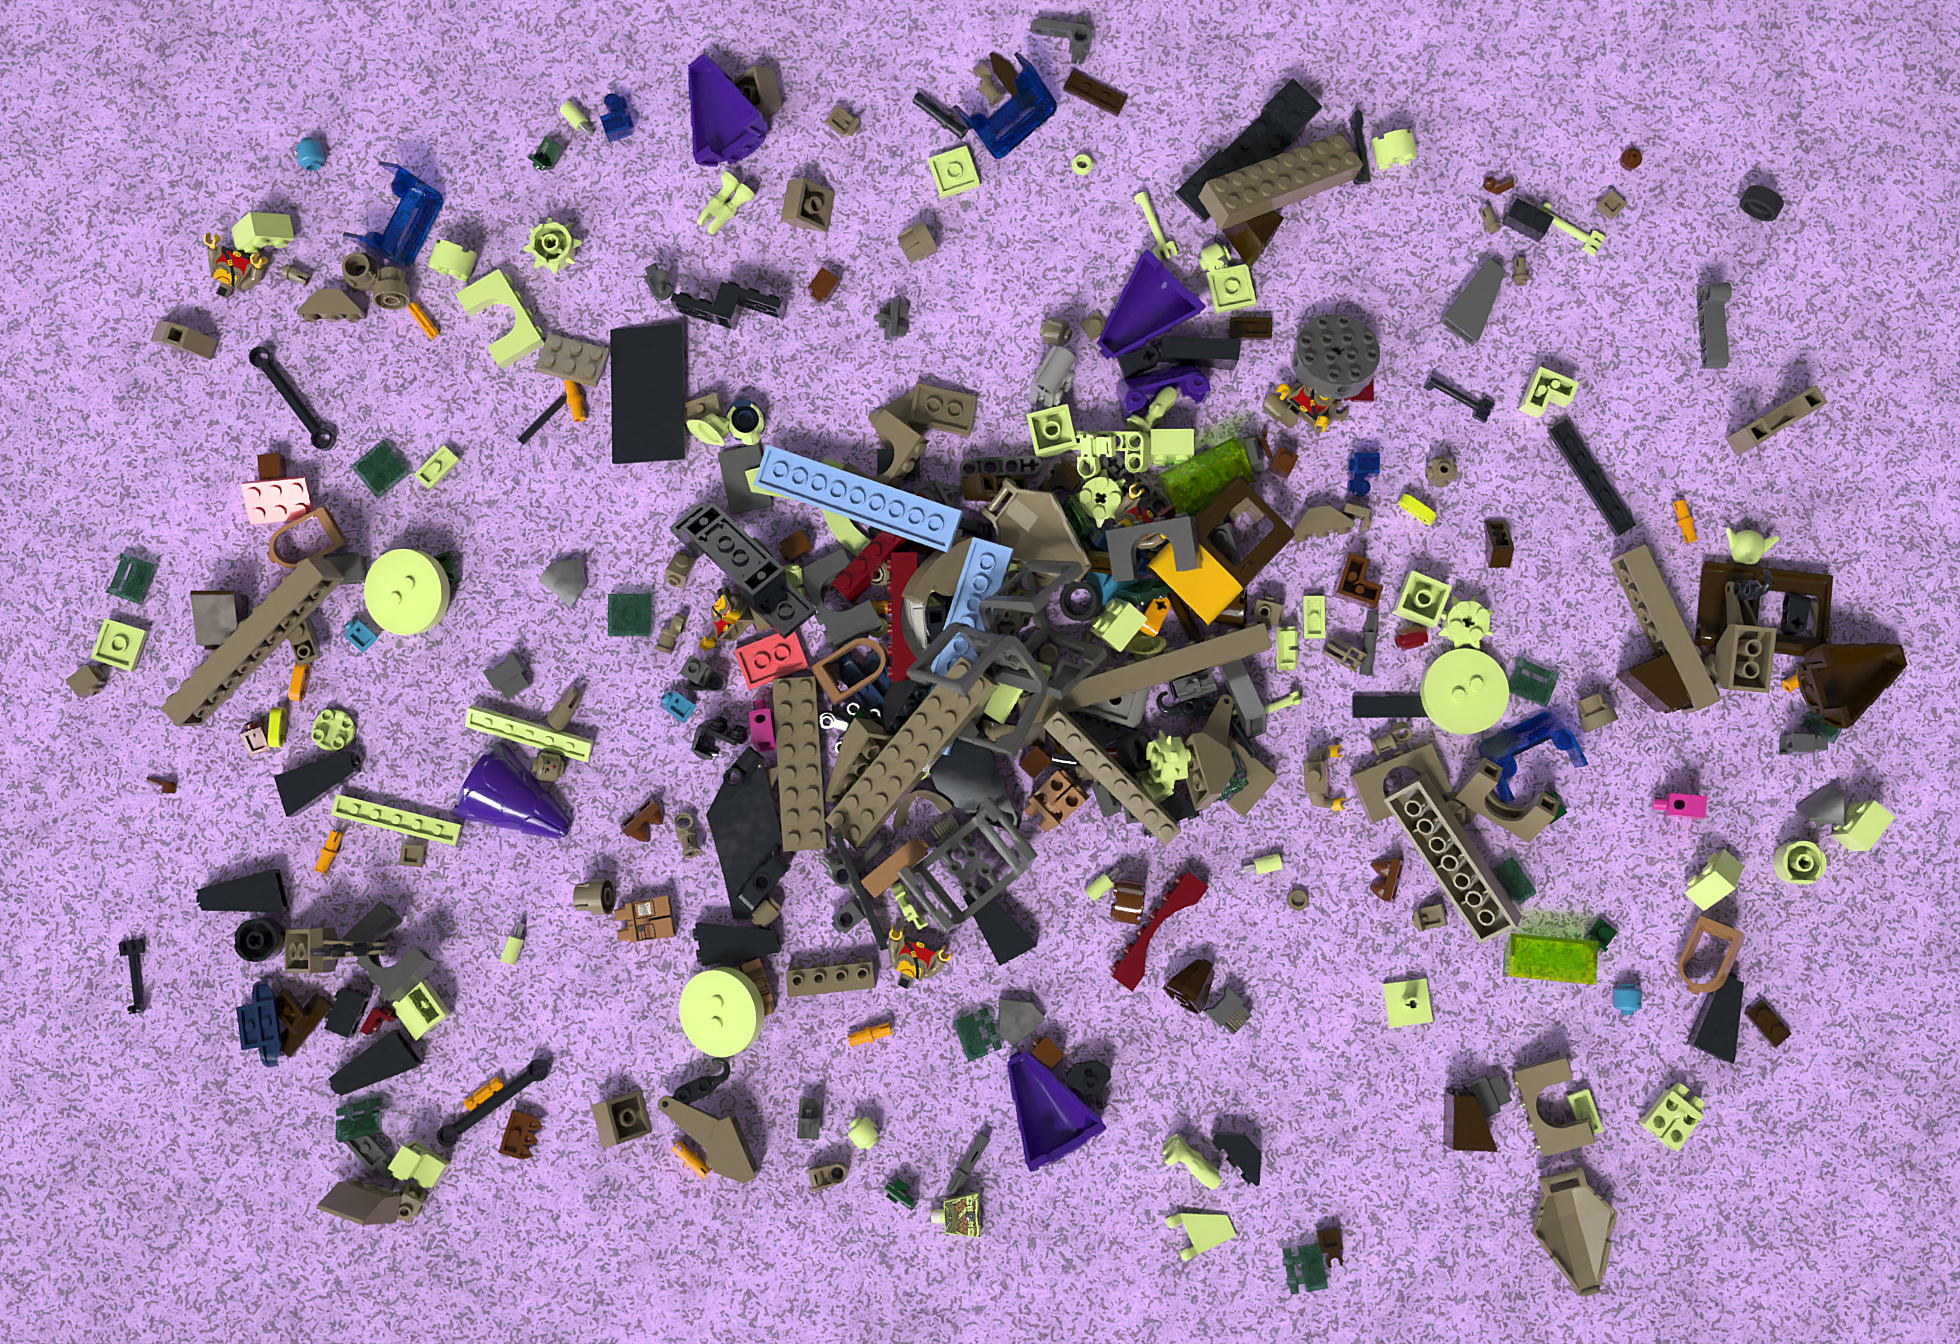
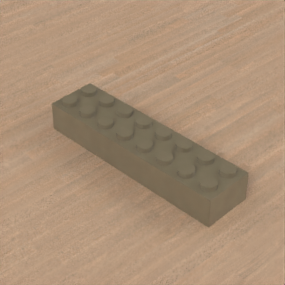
M1340 132L1207 181L1199 195V199L1219 229L1223 230L1352 181L1363 164Z
M1645 544L1610 560V563L1655 657L1669 654L1690 699L1689 702L1683 704L1685 708L1680 709L1682 714L1696 712L1721 701L1719 698L1720 692L1709 677L1710 671L1700 658L1701 652L1699 648L1693 644L1690 629L1684 625L1681 619V610L1675 606L1672 600L1673 594L1663 581L1661 569L1656 567L1653 560V552Z
M815 676L772 679L783 852L828 849L817 679Z
M1426 772L1390 791L1383 801L1479 944L1517 927L1522 915Z

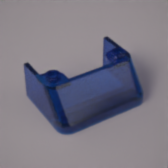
M1015 52L1014 56L1023 68L1014 80V86L1018 93L988 119L981 112H975L969 116L958 105L953 106L966 127L995 159L1004 158L1054 115L1057 110V102L1032 63L1018 52Z
M380 161L378 165L395 175L391 183V190L401 200L383 235L370 231L363 237L362 235L344 231L343 236L377 256L397 265L408 267L414 263L443 205V197L440 192L400 165Z
M1542 712L1481 741L1478 745V754L1481 760L1485 757L1503 768L1498 784L1495 786L1502 802L1515 800L1506 782V779L1514 776L1517 772V763L1514 756L1551 739L1553 745L1558 750L1567 751L1574 768L1589 765L1574 734L1553 713Z

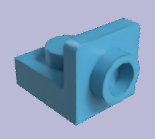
M359 617L355 620L350 619L343 627L345 629L343 636L362 653L378 639V636L362 623Z
M673 689L663 694L660 700L661 704L659 705L683 723L686 722L696 708V705Z

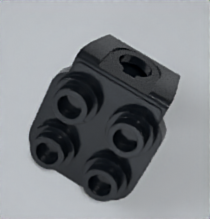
M716 716L715 719L711 720L707 719L697 726L691 751L703 760H712L714 756H718L719 752L701 745L706 733L736 746L737 744H744L748 740V729L738 724L730 728L727 724L728 720L721 716Z

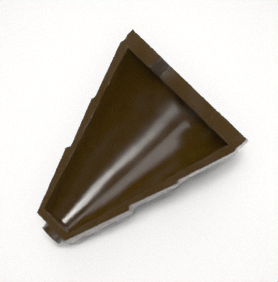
M1827 643L1809 650L1803 656L1804 661L1799 665L1798 682L1801 694L1814 714L1818 713L1824 718L1823 722L1828 725L1847 729L1853 726L1869 706L1873 705L1882 692L1892 685L1908 664L1902 645Z

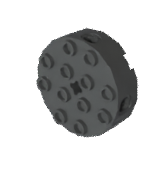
M1330 314L1320 316L1306 324L1297 338L1292 354V367L1297 379L1304 386L1307 385L1315 390V394L1333 399H1344L1356 396L1362 392L1371 382L1380 362V346L1374 333L1363 323L1347 315Z

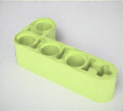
M1074 431L1075 437L1081 433H1096L1099 437L1115 436V439L1119 436L1121 443L1119 446L1116 445V451H1125V467L1128 471L1141 473L1148 470L1150 466V437L1144 432ZM1137 436H1139L1141 439V444L1139 447H1137L1135 444V439ZM1077 443V446H1075V447H1073V448H1071V449H1072V450H1081V449H1080V443ZM1136 458L1140 459L1139 468H1136L1134 463Z

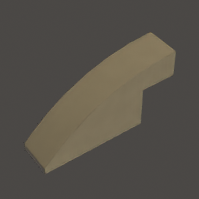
M963 536L953 540L949 553L939 549L933 552L914 572L901 596L913 603L926 604L931 590L942 596H954L972 538L975 536Z

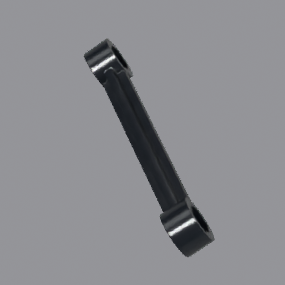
M264 347L253 348L249 353L250 363L266 374L310 432L313 446L321 451L331 450L335 445V436L320 426L273 364L274 358L272 353ZM257 354H267L268 358L264 364L258 365L255 363ZM319 435H329L330 440L326 446L321 447L317 445V437Z
M541 1058L531 1061L527 1066L526 1072L456 1123L442 1126L437 1132L438 1143L444 1147H451L457 1144L461 1139V1134L534 1081L539 1082L546 1079L551 1072L549 1062ZM535 1064L545 1066V1076L535 1077L532 1073V1066ZM444 1130L455 1131L456 1140L449 1143L445 1142L442 1137Z

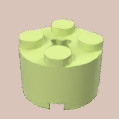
M1407 129L1383 134L1384 137L1381 140H1378V136L1371 140L1376 166H1379L1380 171L1392 168L1391 165L1399 163L1400 166L1411 164L1412 160L1416 159L1418 155L1412 129L1408 132Z
M436 239L428 267L434 269L437 273L446 276L448 273L454 276L455 279L467 282V279L470 278L477 253L471 250L466 252L462 246Z
M1809 841L1787 842L1776 849L1773 858V866L1777 877L1789 884H1812L1825 873L1827 865L1823 851H1820L1817 845Z

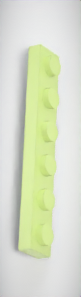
M470 705L467 710L465 727L584 762L590 760L594 740L558 731L475 705Z
M339 794L335 796L330 814L453 846L458 845L463 827L460 824Z

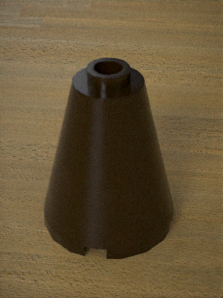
M1246 587L1212 622L1245 629L1247 618H1244L1247 611ZM1189 607V612H1190V613H1193V616H1194V617L1200 618V617Z

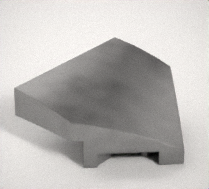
M934 479V481L930 480L913 488L912 493L917 495L921 491L931 501L954 508L960 486H953Z
M584 558L550 563L538 581L567 604L573 606L584 592L585 585H588L583 565H585Z
M1828 785L1795 808L1799 815L1811 822H1815L1816 827L1821 828L1828 823H1837L1838 826L1846 825L1845 815L1849 807L1845 794L1834 786Z
M999 998V1013L996 1025L1003 1037L1012 1047H1015L1046 1018L1026 998L1021 1000Z

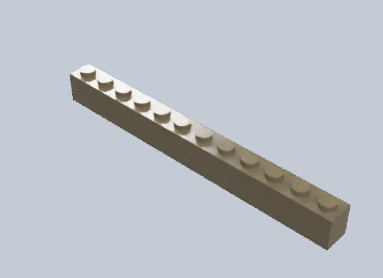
M1257 621L1245 625L1246 629L1238 631L1237 628L1225 631L1224 636L1217 637V634L1205 637V641L1198 644L1196 640L1184 644L1185 648L1177 650L1176 647L1164 650L1163 655L1156 656V653L1144 656V661L1137 663L1135 660H1130L1123 663L1124 667L1115 669V666L1103 669V673L1095 675L1094 672L1089 673L1061 700L1046 694L1033 724L1042 722L1043 718L1057 705L1066 713L1074 712L1268 651L1272 648V644L1265 623L1258 625ZM1032 692L1020 695L1021 699L1017 701L1021 717L1033 696Z

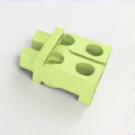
M1678 1082L1670 1090L1664 1089L1661 1093L1662 1095L1657 1098L1652 1108L1638 1121L1640 1125L1651 1134L1656 1135L1655 1137L1667 1147L1679 1151L1696 1127L1698 1121L1702 1119L1703 1115L1700 1112L1705 1105L1704 1101L1694 1095L1687 1103L1683 1098L1689 1090Z

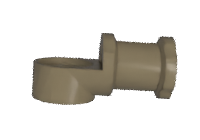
M980 63L973 68L975 76L977 78L980 77V82L982 83L978 87V92L984 94L989 101L988 104L992 107L999 103L1005 94L996 88L993 84L994 81L991 73L983 63Z
M676 613L669 630L661 628L660 632L662 634L654 649L672 655L673 651L671 649L674 641L684 631L688 617Z
M1401 721L1394 724L1391 730L1386 732V735L1376 739L1371 738L1370 742L1376 756H1379L1381 752L1391 748L1396 749L1398 745L1409 741L1413 733L1409 724ZM1400 730H1407L1403 735H1397Z
M689 813L678 814L674 819V826L678 841L682 844V856L688 859L697 857L701 854V848L697 845V833L693 818ZM681 820H688L690 822L685 828L678 826Z

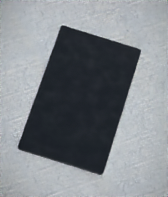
M672 324L610 330L612 463L629 464L684 460L686 456L683 325Z

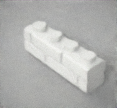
M904 598L901 610L902 632L908 647L918 659L930 645L927 644V636L930 635L927 630V623L925 622L926 604L913 603Z

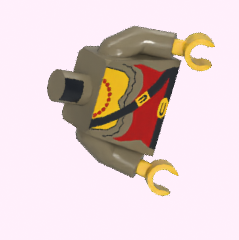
M209 232L204 235L203 241L208 245V263L211 278L220 283L215 294L228 299L233 289L244 293L261 282L262 265L268 262L267 257H261L259 260V252L248 257L223 245L218 247L216 244L220 242V236L216 234L212 240L211 233Z
M1301 382L1291 385L1281 383L1274 391L1275 393L1279 392L1282 394L1280 396L1281 400L1288 396L1287 404H1293L1290 410L1316 431L1322 426V432H1325L1327 426L1335 420L1337 411L1336 399L1324 398L1315 394V390L1307 385L1304 386Z
M1138 483L1130 486L1129 492L1118 505L1114 515L1116 520L1114 525L1125 524V527L1133 526L1132 522L1145 520L1146 524L1154 522V515L1138 497L1144 492V488L1139 493L1134 489ZM1157 532L1148 534L1139 542L1137 548H1155L1166 541V537Z
M728 587L717 590L719 600L711 607L713 630L708 635V638L706 636L703 637L699 643V648L706 652L712 649L717 641H735L754 621L746 601L741 598L740 594L730 593Z
M1329 745L1324 748L1312 749L1308 753V759H1305L1303 762L1305 794L1315 807L1331 808L1333 811L1346 809V807L1341 805V801H1345V798L1332 799L1330 798L1328 757L1341 758L1343 754H1338V749L1342 745Z
M894 925L891 926L888 944L889 960L894 965V970L901 972L897 985L909 989L913 978L920 981L923 978L930 979L942 970L946 962L954 954L953 950L950 954L945 953L946 945L941 950H938L904 935V927L901 928L900 932H896L893 929Z

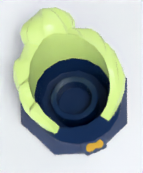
M742 398L735 400L730 405L726 419L730 421L728 425L729 432L736 440H742L746 445H755L760 441V434L765 430L766 414L755 402Z

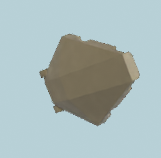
M1005 478L1002 482L1003 486L998 491V495H995L990 504L981 511L983 515L993 522L998 545L1015 550L1011 563L1016 565H1024L1030 560L1078 561L1082 565L1083 573L1074 581L1079 583L1092 567V564L1053 492L1019 488L1011 479ZM1010 491L1013 495L997 515L995 513L996 508ZM1045 573L1055 577L1060 575L1057 573Z
M1581 1165L1574 1166L1572 1170L1538 1176L1542 1193L1530 1232L1580 1297L1601 1292L1602 1277L1606 1274L1612 1244L1610 1241L1612 1228L1615 1229L1618 1212L1586 1183L1584 1170Z

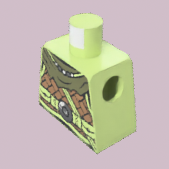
M978 1191L945 1198L944 1209L931 1210V1223H945L946 1234L981 1237Z

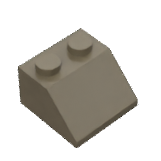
M754 65L733 80V83L746 95V98L762 113V117L771 116L783 108L774 68Z
M804 177L788 180L780 221L797 228L828 232L835 192Z
M641 1090L591 1105L602 1148L619 1145L652 1133Z

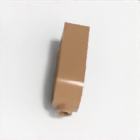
M326 504L282 526L272 535L269 542V551L267 552V556L272 563L276 562L285 568H297L299 561H291L284 558L278 550L277 540L282 532L314 515L318 518L333 544L307 558L317 559L347 542L346 537Z
M859 638L813 665L812 671L833 704L837 705L875 681L882 674L885 665V655L888 654V650L883 642L878 644L869 638ZM859 646H867L875 650L880 658L878 670L842 693L825 666Z
M916 837L912 838L861 881L874 898H877L900 879L896 873L905 865H916L929 854L927 852L929 846L922 838L918 840Z
M1700 915L1678 963L1679 974L1684 982L1688 984L1686 990L1699 995L1700 992L1708 993L1719 989L1728 977L1745 940V935L1741 931ZM1703 932L1731 942L1723 963L1712 981L1697 984L1689 980L1687 968Z

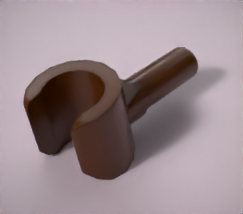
M1262 429L1264 438H1259L1255 432L1258 444H1261L1267 458H1273L1266 442L1267 431Z
M149 776L146 778L147 782L162 786L161 793L175 794L176 784L174 782L157 780Z

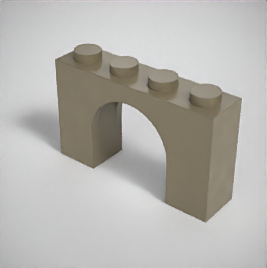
M1815 385L1727 437L1726 440L1736 456H1739L1828 402L1818 386Z
M884 409L872 427L892 442L895 451L892 465L885 473L878 476H869L850 462L846 464L843 471L898 489L906 474L913 469L915 461L925 452L929 440Z
M1228 735L1227 748L1230 749L1231 754L1241 761L1244 768V779L1226 804L1239 816L1245 817L1278 777L1274 775L1276 771L1268 764L1262 765L1258 761V756L1251 758L1237 737L1233 736L1231 738Z
M1423 741L1413 745V750L1406 753L1404 749L1394 753L1393 759L1386 761L1385 758L1373 762L1374 766L1369 769L1363 766L1353 770L1355 774L1349 777L1369 824L1393 816L1383 801L1385 799L1383 782L1388 772L1395 767H1406L1417 776L1426 772L1440 795L1453 791L1432 743L1425 745Z
M1484 757L1461 782L1454 799L1529 843L1555 818L1560 801L1541 791L1530 803L1524 806H1510L1502 803L1494 797L1491 790L1498 784L1503 768Z
M1566 1054L1515 1068V1075H1512L1515 1088H1520L1522 1096H1519L1522 1108H1527L1529 1117H1526L1529 1129H1534L1537 1138H1533L1537 1151L1542 1152L1543 1157L1595 1143V1136L1588 1117L1564 1124H1557L1544 1118L1537 1107V1097L1543 1089L1550 1085L1573 1079V1073Z

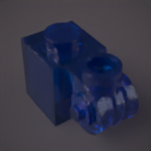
M615 93L607 94L604 98V104L610 113L600 116L610 143L633 135L631 128L634 127L631 115H626L625 109L628 108L625 97H620Z
M1354 452L1348 458L1347 471H1351V479L1347 481L1348 492H1352L1356 497H1364L1370 491L1371 485L1364 479L1365 477H1377L1380 474V453Z

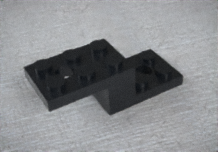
M728 281V283L721 282L714 305L706 299H692L691 295L684 292L679 294L673 292L670 300L676 312L735 331L743 308L781 320L784 319L786 313L783 302L778 296L768 294V296L762 295L760 291L754 288H748V290L740 288L739 284Z

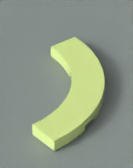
M826 457L823 459V464L840 470L844 468V464ZM822 509L825 520L836 539L850 553L857 557L870 544L871 540L861 534L853 526L849 518Z

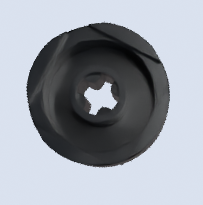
M254 918L246 920L235 931V951L246 961H269L276 958L284 949V929L273 919Z

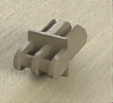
M1276 394L1267 396L1262 404V408L1276 421L1275 424L1280 421L1287 428H1293L1298 422V416L1290 410L1293 404L1288 405Z
M1332 635L1330 639L1347 648V652L1328 643L1327 647L1344 656L1343 659L1336 657L1326 650H1323L1322 654L1357 673V667L1359 664L1362 665L1361 661L1367 654ZM1353 650L1358 652L1356 658L1350 656ZM1348 658L1353 660L1351 667L1345 664Z

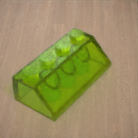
M1235 437L1158 474L1163 490L1170 503L1174 505L1176 514L1187 513V515L1203 508L1234 475L1238 477L1242 475L1250 484L1255 482L1245 450Z
M1510 933L1503 955L1502 977L1596 985L1598 941Z

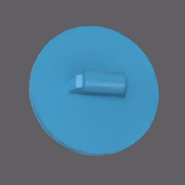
M1086 573L1085 582L1092 583L1098 588L1102 597V606H1106L1110 600L1116 597L1128 602L1133 598L1138 588V579L1113 582L1111 574Z

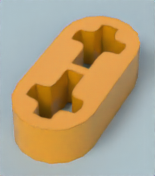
M296 661L289 687V700L298 702L304 700L311 669L310 663L298 666Z

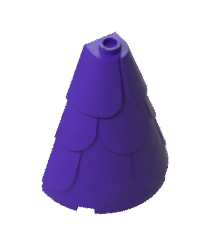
M704 53L688 65L689 100L691 102V126L695 162L708 167H718V163L726 161L728 165L738 162L751 155L762 145L766 138L765 131L768 130L767 124L762 117V113L746 98V95L733 83L731 77Z
M1146 249L1140 256L1128 283L1125 285L1115 309L1111 311L1097 343L1102 348L1099 352L1107 360L1110 357L1115 360L1126 353L1146 345L1147 341L1170 331L1173 327L1200 314L1207 306L1192 291L1187 290L1164 267L1162 262Z
M501 741L493 744L489 749L492 752L489 755H482L464 781L456 800L460 801L459 805L455 804L453 808L454 815L461 817L463 820L518 830L522 834L553 839L564 838L571 828L569 826L571 820L551 794L543 789L533 774L525 768L509 746H506Z
M1018 1051L1009 1057L1010 1061L1007 1062L1011 1096L1012 1101L1015 1102L1025 1164L1028 1166L1030 1173L1039 1170L1041 1166L1046 1167L1090 1142L1092 1137H1098L1107 1129L1101 1118L1084 1105L1073 1092L1055 1078L1056 1076L1027 1051L1022 1054Z

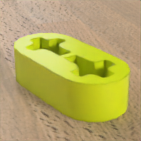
M1403 494L1397 503L1402 509L1426 525H1431L1437 517L1434 511L1408 494Z
M272 707L270 710L268 744L270 747H283L287 716L285 707Z

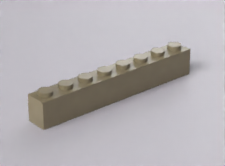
M1059 705L1043 718V727L1165 846L1182 832L1180 823Z

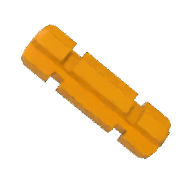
M412 302L407 306V310L425 331L426 335L431 340L435 339L439 335V331L433 326V323L421 310L420 306L416 302Z
M499 1077L493 1078L490 1084H485L473 1093V1097L469 1096L463 1102L464 1106L469 1111L475 1109L478 1103L482 1104L495 1094L494 1091L498 1092L504 1087L502 1080Z

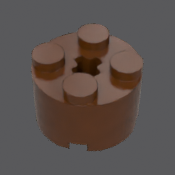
M1126 879L1114 882L1113 895L1116 896V904L1112 903L1110 916L1114 918V922L1141 925V921L1137 919L1138 916L1142 917L1145 893L1141 888L1146 887V882Z

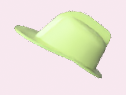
M710 413L700 420H689L687 427L701 441L724 446V439L729 433L728 425L730 421Z
M1137 631L1124 647V650L1132 652L1136 661L1140 662L1144 661V656L1156 653V656L1162 655V650L1166 648L1167 642L1163 637L1155 636L1152 638L1141 631Z

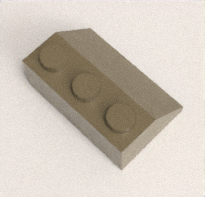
M349 1178L348 1181H339L317 1204L316 1209L360 1225L396 1223L401 1196L393 1194L392 1189H378L377 1184L362 1183V1179Z

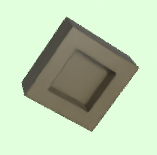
M1611 190L1596 207L1611 221L1627 203L1615 191Z
M1098 312L1080 323L1081 328L1091 342L1101 336L1106 325Z
M402 844L399 865L423 868L425 846Z

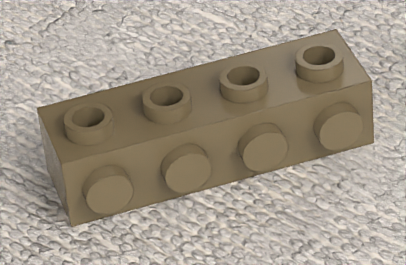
M868 958L855 959V963L847 964V960L834 961L832 966H825V962L813 963L812 968H804L803 965L790 966L791 970L786 971L788 997L872 989L876 987L873 961L868 962Z

